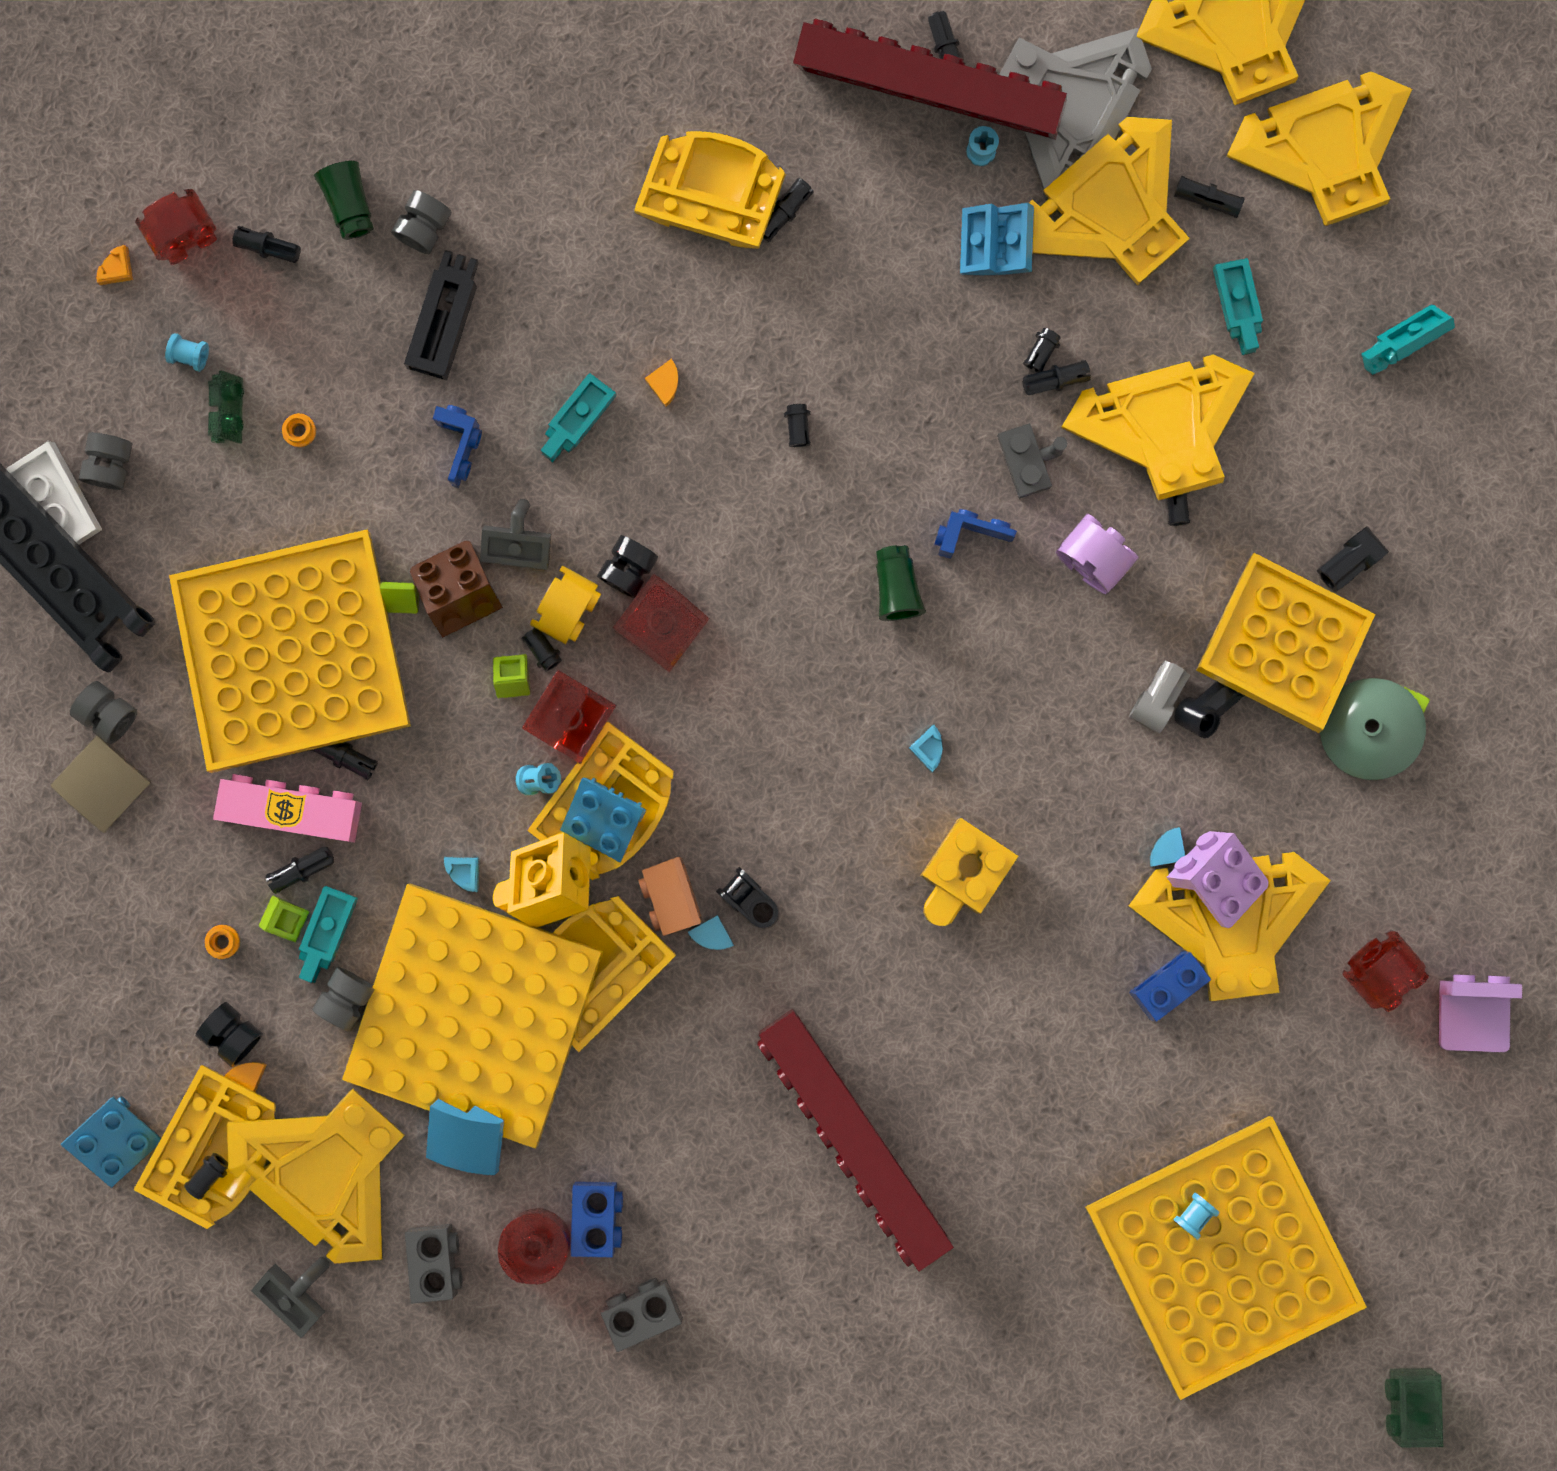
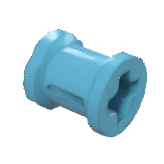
M979 126L970 134L966 153L968 159L974 165L986 166L995 158L999 144V137L996 131L991 127ZM979 142L985 143L986 150H980Z
M174 333L169 338L166 346V362L171 364L175 362L193 366L195 371L201 372L208 359L209 344L204 341L200 343L182 339L181 335Z
M543 763L538 767L524 765L516 774L517 788L524 795H535L539 791L544 794L554 793L561 784L560 771L552 763ZM542 776H551V779H542ZM534 779L535 782L526 783L525 780Z
M1194 1193L1191 1204L1181 1216H1176L1173 1220L1195 1239L1199 1240L1201 1237L1200 1231L1212 1216L1217 1217L1220 1212L1197 1193Z

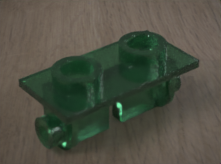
M221 370L219 374L212 375V380L208 381L209 406L218 407V411L209 412L208 436H211L212 443H225V440L242 444V430L244 426L242 419L243 378Z

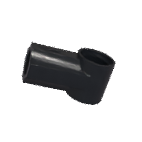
M1368 526L1343 545L1344 548L1317 570L1321 580L1334 592L1342 589L1361 571L1368 570L1389 553Z
M1216 681L1197 699L1188 697L1182 700L1175 710V721L1178 725L1199 737L1209 738L1217 731L1221 716L1245 695Z

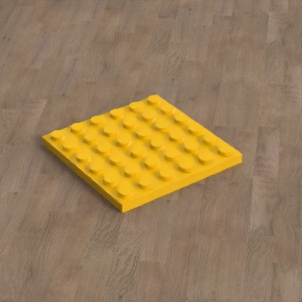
M368 529L169 575L207 772L214 773L411 727L386 605L380 591L381 581L372 538Z
M411 883L407 884L373 985L375 990L367 1003L342 1080L430 1111V1106L437 1099L466 1113L474 1106H477L504 1120L502 1137L536 1149L539 1145L603 950L540 928L531 927L526 923Z
M1271 1116L1085 1206L1180 1400L1367 1308ZM1194 1193H1197L1220 1212L1217 1217L1212 1216L1200 1231L1201 1237L1199 1240L1195 1239L1173 1220L1176 1216H1181L1191 1204Z

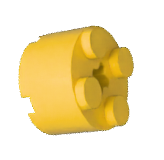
M562 565L559 570L560 573L564 574L562 580L554 578L537 609V613L542 615L539 622L532 618L530 625L566 645L569 639L576 642L585 625L579 620L585 610L592 613L601 593L596 591L598 587L596 583Z

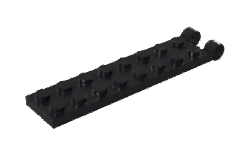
M0 463V564L82 648L97 667L105 672H111L122 661V655L114 646L103 641L101 638L119 619L123 621L124 625L131 632L144 637L155 625L154 618L146 610L137 606ZM99 613H103L105 616L102 622L98 618Z

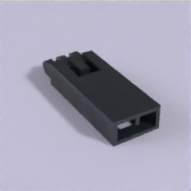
M447 250L443 254L439 270L434 269L404 365L409 370L446 381L448 380L477 289L473 280L478 267V259L471 258L467 270L463 269L466 256L461 254L457 255L454 266L450 265L453 252ZM444 288L450 289L448 297L446 296L445 298L446 303L453 304L450 312L445 309L444 311L437 309Z

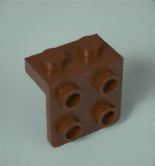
M463 541L414 565L410 569L411 576L426 612L442 638L503 608L486 577L470 541Z

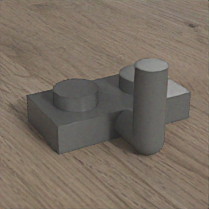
M1030 423L998 433L997 437L1018 498L1020 499L1050 489L1052 484L1044 462L1061 456L1067 447V440L1064 437H1057L1052 445L1039 449Z
M518 500L511 513L510 528L484 525L481 536L480 562L548 569L551 534L524 530V518L530 508L528 500Z
M320 1257L296 1282L274 1264L251 1291L302 1338L326 1312L306 1293V1290L329 1268V1261L324 1257Z

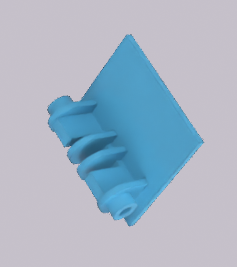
M583 777L560 831L621 862L638 823L641 822L646 813V809L641 807L642 803L640 802L636 803L627 797L624 799L622 792L616 795L614 788L611 787L608 790V787L596 782L597 779L592 778V780Z
M114 1096L110 1098L61 1143L62 1147L111 1188L154 1150L161 1140L160 1136L128 1109L130 1104L122 1096L118 1099Z

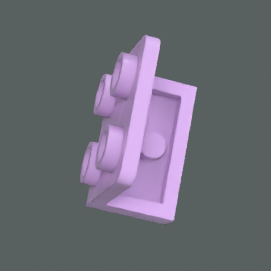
M1209 831L1200 836L1196 842L1197 845L1175 863V868L1166 878L1173 887L1194 890L1220 926L1231 928L1267 889L1269 882L1234 833Z
M1453 975V981H1440V1047L1444 1050L1508 1051L1510 1048V998H1522V984L1510 983V977L1488 976V982H1475V975Z

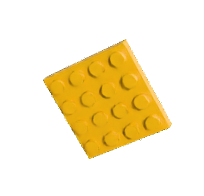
M1253 553L1245 566L1196 671L1320 733L1328 721L1376 614Z

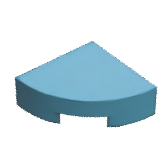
M934 724L909 747L931 773L939 765L943 751L941 735Z
M1180 827L1165 832L1157 840L1150 856L1151 867L1175 863L1185 856Z
M444 857V866L450 878L461 888L467 891L478 892L479 858Z
M718 915L688 931L695 942L708 949L722 950L734 946Z

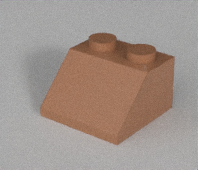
M679 856L642 870L644 878L638 879L644 899L651 897L654 910L650 911L649 915L655 932L661 930L663 936L704 923L683 858Z

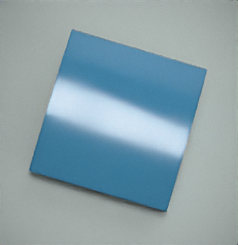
M1027 202L997 207L991 203L962 208L960 274L1006 275L1032 272L1034 206Z
M437 1099L430 1106L426 1158L460 1171L496 1175L499 1172L504 1120L477 1106H474L466 1113Z

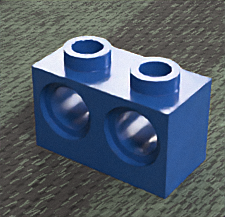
M1182 951L1129 993L1149 1020L1157 1022L1211 981V978L1191 952Z
M576 1181L573 1184L571 1257H613L615 1248H621L622 1226H616V1213H622L623 1191H617V1182ZM593 1193L603 1194L607 1199V1207L603 1210L592 1208L589 1204V1196ZM593 1228L603 1230L606 1234V1242L602 1245L591 1243L588 1238V1231Z

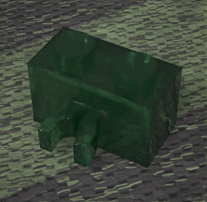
M1432 1368L1390 1369V1379L1385 1381L1386 1398L1388 1401H1391V1414L1386 1416L1388 1436H1392V1440L1401 1448L1444 1447L1441 1375Z

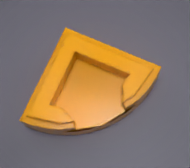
M122 245L111 250V254L106 257L97 270L96 279L99 285L133 280L128 247Z
M672 358L645 378L646 383L665 407L674 399L678 387V372Z
M262 1062L243 1063L232 1068L226 1073L225 1077L256 1092L267 1064Z

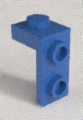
M448 405L447 409L436 406L432 419L437 426L463 434L448 476L449 483L459 488L461 480L466 481L469 476L472 463L468 459L472 448L477 449L480 444L482 430L479 429L480 425L475 418L466 415V410L453 405Z
M959 509L958 513L951 512L946 527L940 525L934 545L940 546L939 556L951 559L961 528L1008 542L1014 540L1017 531L1010 529L1011 525L1005 521L991 519V522L977 519L978 514Z

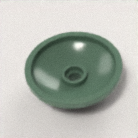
M1367 678L1354 681L1342 687L1328 721L1320 732L1326 754L1340 770L1359 779L1383 780L1403 772L1416 760L1425 741L1426 723L1421 706L1408 690L1389 680ZM1376 721L1379 724V729L1374 733H1370L1365 729L1366 723Z

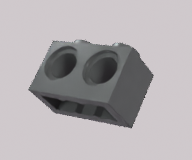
M452 1224L410 1228L405 1232L411 1304L453 1299L458 1294L457 1289H462L463 1283L461 1268H455L454 1254L459 1253L458 1233H452ZM426 1238H437L441 1242V1252L438 1254L429 1252L425 1246ZM429 1273H440L445 1280L444 1287L440 1289L432 1287L428 1280Z
M657 1278L650 1279L638 1285L639 1291L626 1297L625 1292H621L606 1300L607 1306L603 1307L600 1314L617 1352L682 1324L683 1316L667 1279L659 1283ZM652 1297H659L666 1303V1309L661 1313H654L648 1308L647 1301ZM621 1311L629 1312L634 1318V1323L629 1327H622L616 1322L615 1315Z

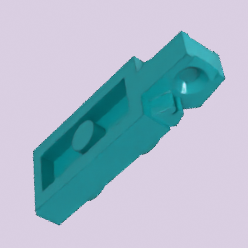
M1245 258L1216 264L1213 267V272L1231 339L1238 338L1242 355L1255 353L1259 348L1256 334L1262 332L1261 324L1263 318L1249 260Z
M1429 305L1377 336L1378 342L1361 354L1365 370L1373 375L1387 369L1389 364H1395L1397 361L1411 355L1413 352L1454 329V318L1435 305Z
M589 373L548 424L549 428L545 435L550 439L542 447V455L553 463L564 449L570 453L574 447L576 448L616 398V392Z
M328 886L323 887L299 947L301 952L298 959L305 961L299 975L300 979L315 983L321 968L329 969L331 962L335 959L356 906L357 897Z

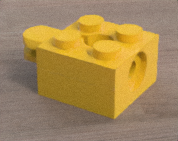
M959 818L920 875L936 886L924 904L923 913L926 919L934 925L946 926L953 922L963 905L975 913L981 914L1013 866L1018 855L964 819Z
M563 832L512 851L510 878L497 884L493 893L494 905L535 928L587 911L589 905L591 848Z

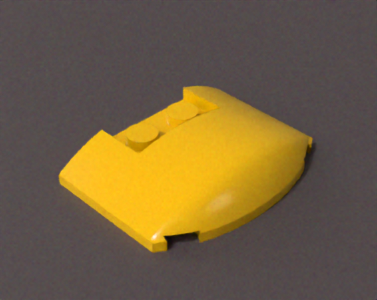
M690 131L686 132L687 136L670 141L669 135L662 136L634 212L667 227L671 225L729 242L731 246L759 249L786 175L781 167L778 170L772 161L768 159V155L762 150L728 135Z
M609 721L527 830L540 841L563 833L560 829L583 777L589 780L595 778L597 779L596 782L608 787V790L611 787L614 788L616 795L622 792L624 799L627 797L636 803H642L641 807L646 809V813L641 822L638 823L621 862L590 847L591 880L600 878L599 874L617 869L644 846L664 815L670 799L671 779L674 778V771Z
M619 896L612 897L609 901L588 906L587 911L571 916L553 932L554 934L603 950L572 1046L578 1052L676 956Z
M201 1065L138 1180L134 1191L206 1229L215 1225V1221L231 1213L251 1191L248 1187L255 1179L246 1171L236 1178L227 1169V1175L224 1178L220 1177L204 1194L202 1199H197L190 1195L185 1189L184 1184L204 1164L203 1159L206 1156L216 1153L228 1162L227 1123L275 1119L276 1103ZM260 1154L256 1161L265 1167L267 1159Z

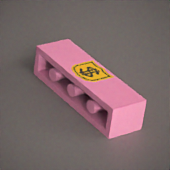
M232 774L231 781L220 779L213 820L355 843L362 802L354 801V794L333 791L332 797L319 795L320 788L299 785V791L286 790L287 783L266 780L265 786L252 784V777Z

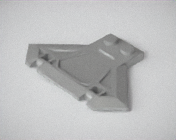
M1138 28L1055 53H1049L1020 37L1018 38L999 75L1008 77L1010 72L1023 74L1029 77L1031 84L1041 86L1042 81H1049L1061 85L1062 92L1067 93V102L1056 140L1025 132L1043 189L1074 164L1069 161L1072 152L1081 158L1107 134L1114 140L1120 131L1118 124L1128 116L1141 91L1133 86L1136 77L1146 80L1152 70L1143 41L1137 37ZM1117 67L1124 70L1121 78L1113 75Z

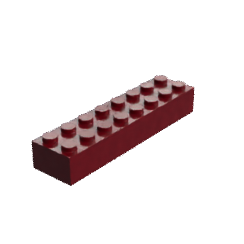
M814 19L813 24L803 22L793 64L801 71L1056 140L1067 102V93L1062 92V86L1049 81H1042L1041 86L1031 84L1029 77L1023 74L1010 72L1008 77L998 75L997 68L982 63H977L976 68L965 66L964 59L953 55L944 54L943 59L935 58L929 49L911 45L910 50L902 49L898 45V41L879 36L876 42L869 40V37L865 36V32L848 27L845 33L839 32L837 28L833 27L832 23L819 19Z
M792 1008L760 1030L759 1037L761 1040L757 1042L759 1049L768 1061L773 1058L780 1066V1069L777 1070V1075L786 1089L789 1091L793 1087L800 1096L796 1099V1103L805 1117L809 1120L814 1116L819 1124L816 1128L818 1136L827 1149L832 1146L835 1147L839 1153L835 1157L836 1162L847 1178L851 1176L856 1178L858 1184L855 1185L856 1192L866 1207L869 1208L874 1205L878 1213L875 1214L876 1221L887 1237L894 1235L898 1240L894 1245L906 1266L909 1267L914 1264L920 1272L954 1247L949 1237L795 1010Z

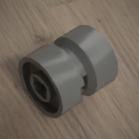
M414 190L404 207L407 214L399 216L391 233L405 245L421 253L430 254L439 238L436 231L444 229L452 212L446 205L434 197Z
M88 433L84 452L89 457L82 461L78 480L97 487L123 490L127 473L123 468V464L129 462L133 443L108 434ZM100 461L110 463V467L99 466Z
M95 681L88 685L76 698L70 709V716L85 727L93 726L94 734L106 743L113 744L133 724L137 716V709L122 698L114 699L115 694L113 691L99 681Z
M337 967L327 983L330 989L329 992L321 993L312 1011L327 1022L343 1030L352 1031L361 1015L358 1008L367 1005L375 989L372 984L346 969Z

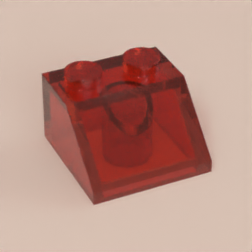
M653 574L613 626L616 634L670 673L710 618L680 592Z
M557 670L522 726V729L581 764L617 705L560 670Z

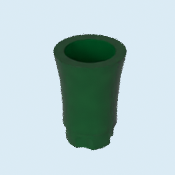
M343 161L334 163L314 174V178L324 194L342 238L349 240L369 234L374 227L370 220L371 213L362 185L359 162Z
M893 545L876 551L878 561L876 569L879 585V620L897 621L911 619L926 613L919 593L909 547L906 545Z

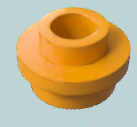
M293 414L284 421L282 435L291 446L305 447L314 440L316 426L307 415ZM304 426L305 433L299 437L295 436V428Z
M217 925L211 928L205 937L207 952L217 959L232 957L240 946L239 934L233 927L228 925ZM222 935L226 936L229 941L224 949L218 945V939Z

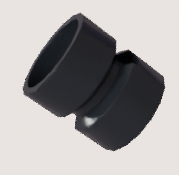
M620 535L611 551L614 556L613 559L605 561L597 577L621 593L635 598L644 584L642 575L650 573L658 556L640 543Z
M224 1002L202 1023L195 1036L208 1048L217 1047V1055L232 1068L249 1054L259 1042L263 1033L249 1021L242 1023L240 1021L241 1014L229 1003Z

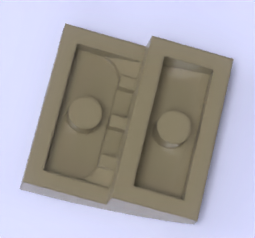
M96 735L50 786L101 832L105 833L151 783V780L125 760L118 750Z

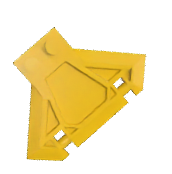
M1152 0L1139 28L1137 37L1145 43L1219 72L1234 105L1296 83L1299 76L1285 46L1305 0H1174L1169 3L1167 0ZM1181 12L1184 13L1185 16L1179 19H1176L1174 16L1175 14Z
M1368 72L1360 75L1361 86L1352 88L1349 81L1345 80L1269 107L1267 111L1270 118L1260 121L1256 113H1252L1244 117L1226 157L1311 193L1325 226L1388 204L1390 197L1377 167L1412 89L1374 72ZM1367 98L1369 103L1361 106L1359 100ZM1275 130L1277 136L1268 139L1266 133Z
M1126 117L1118 124L1123 134L1117 140H1114L1107 134L1043 190V193L1048 198L1045 203L1039 206L1034 200H1031L1029 203L1034 206L1032 254L1114 259L1138 286L1185 245L1190 238L1167 213L1172 120ZM1133 144L1137 150L1129 156L1125 150ZM1058 210L1062 216L1054 222L1049 216Z
M1213 354L1203 357L1205 367L1193 369L1190 361L1162 368L1108 383L1109 393L1097 396L1094 387L1081 392L1063 423L1062 429L1145 467L1158 500L1223 483L1225 476L1214 446L1255 373ZM1209 379V384L1200 386L1199 382ZM1110 406L1114 408V410L1103 412V408Z
M1295 852L1282 853V864L1271 865L1269 855L1252 857L1268 879L1269 884L1267 889L1231 928L1220 926L1194 890L1173 887L1166 878L1169 875L1168 868L1155 869L1128 906L1185 951L1191 952L1204 965L1205 972L1211 978V981L1207 983L1209 1001L1280 993L1274 956L1331 881ZM1274 878H1285L1286 886L1274 887ZM1184 890L1185 899L1173 900L1172 891Z
M353 1088L327 1116L227 1123L228 1171L236 1178L244 1171L251 1175L255 1180L248 1188L314 1246L322 1239L331 1245L332 1248L326 1254V1257L334 1264L382 1260L380 1162L405 1135ZM260 1154L270 1162L265 1168L256 1161ZM338 1222L347 1229L342 1236L333 1229Z

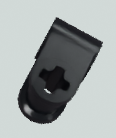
M738 867L734 878L723 889L719 888L716 892L753 925L762 929L771 928L779 919L778 906L761 890V886L743 869ZM742 884H744V886L733 896V894L737 891V889H738ZM763 903L769 904L773 909L771 920L765 923L758 922L754 916L755 908Z

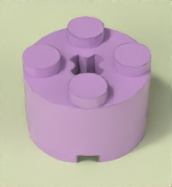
M1089 514L1085 515L1056 551L1059 559L1070 570L1074 568L1084 577L1083 581L1103 594L1109 593L1139 558L1130 548L1122 545L1125 538L1112 527L1105 531L1100 522Z

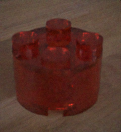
M193 189L184 190L187 196L178 198L175 192L160 198L142 211L145 216L143 220H140L138 217L136 218L135 223L157 260H168L171 265H175L188 257L187 250L196 245L199 248H205L217 240L214 234L216 226Z
M1396 931L1385 933L1388 939L1382 942L1375 938L1364 945L1348 961V965L1351 967L1350 971H1343L1344 978L1372 1009L1383 1007L1386 1012L1397 1008L1403 1001V995L1411 989L1422 986L1429 978V975L1425 972V963Z
M543 1208L523 1211L515 1216L501 1233L498 1244L499 1263L503 1271L516 1282L535 1285L544 1284L556 1277L568 1260L571 1252V1235L566 1223L554 1212ZM530 1240L532 1242L538 1240L542 1244L539 1249L540 1252L538 1250L529 1251Z

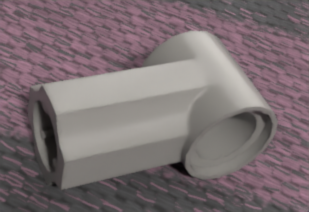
M1165 660L1158 669L1147 691L1144 690L1140 695L1129 717L1160 733L1169 721L1174 711L1173 705L1189 679L1190 674L1180 666Z

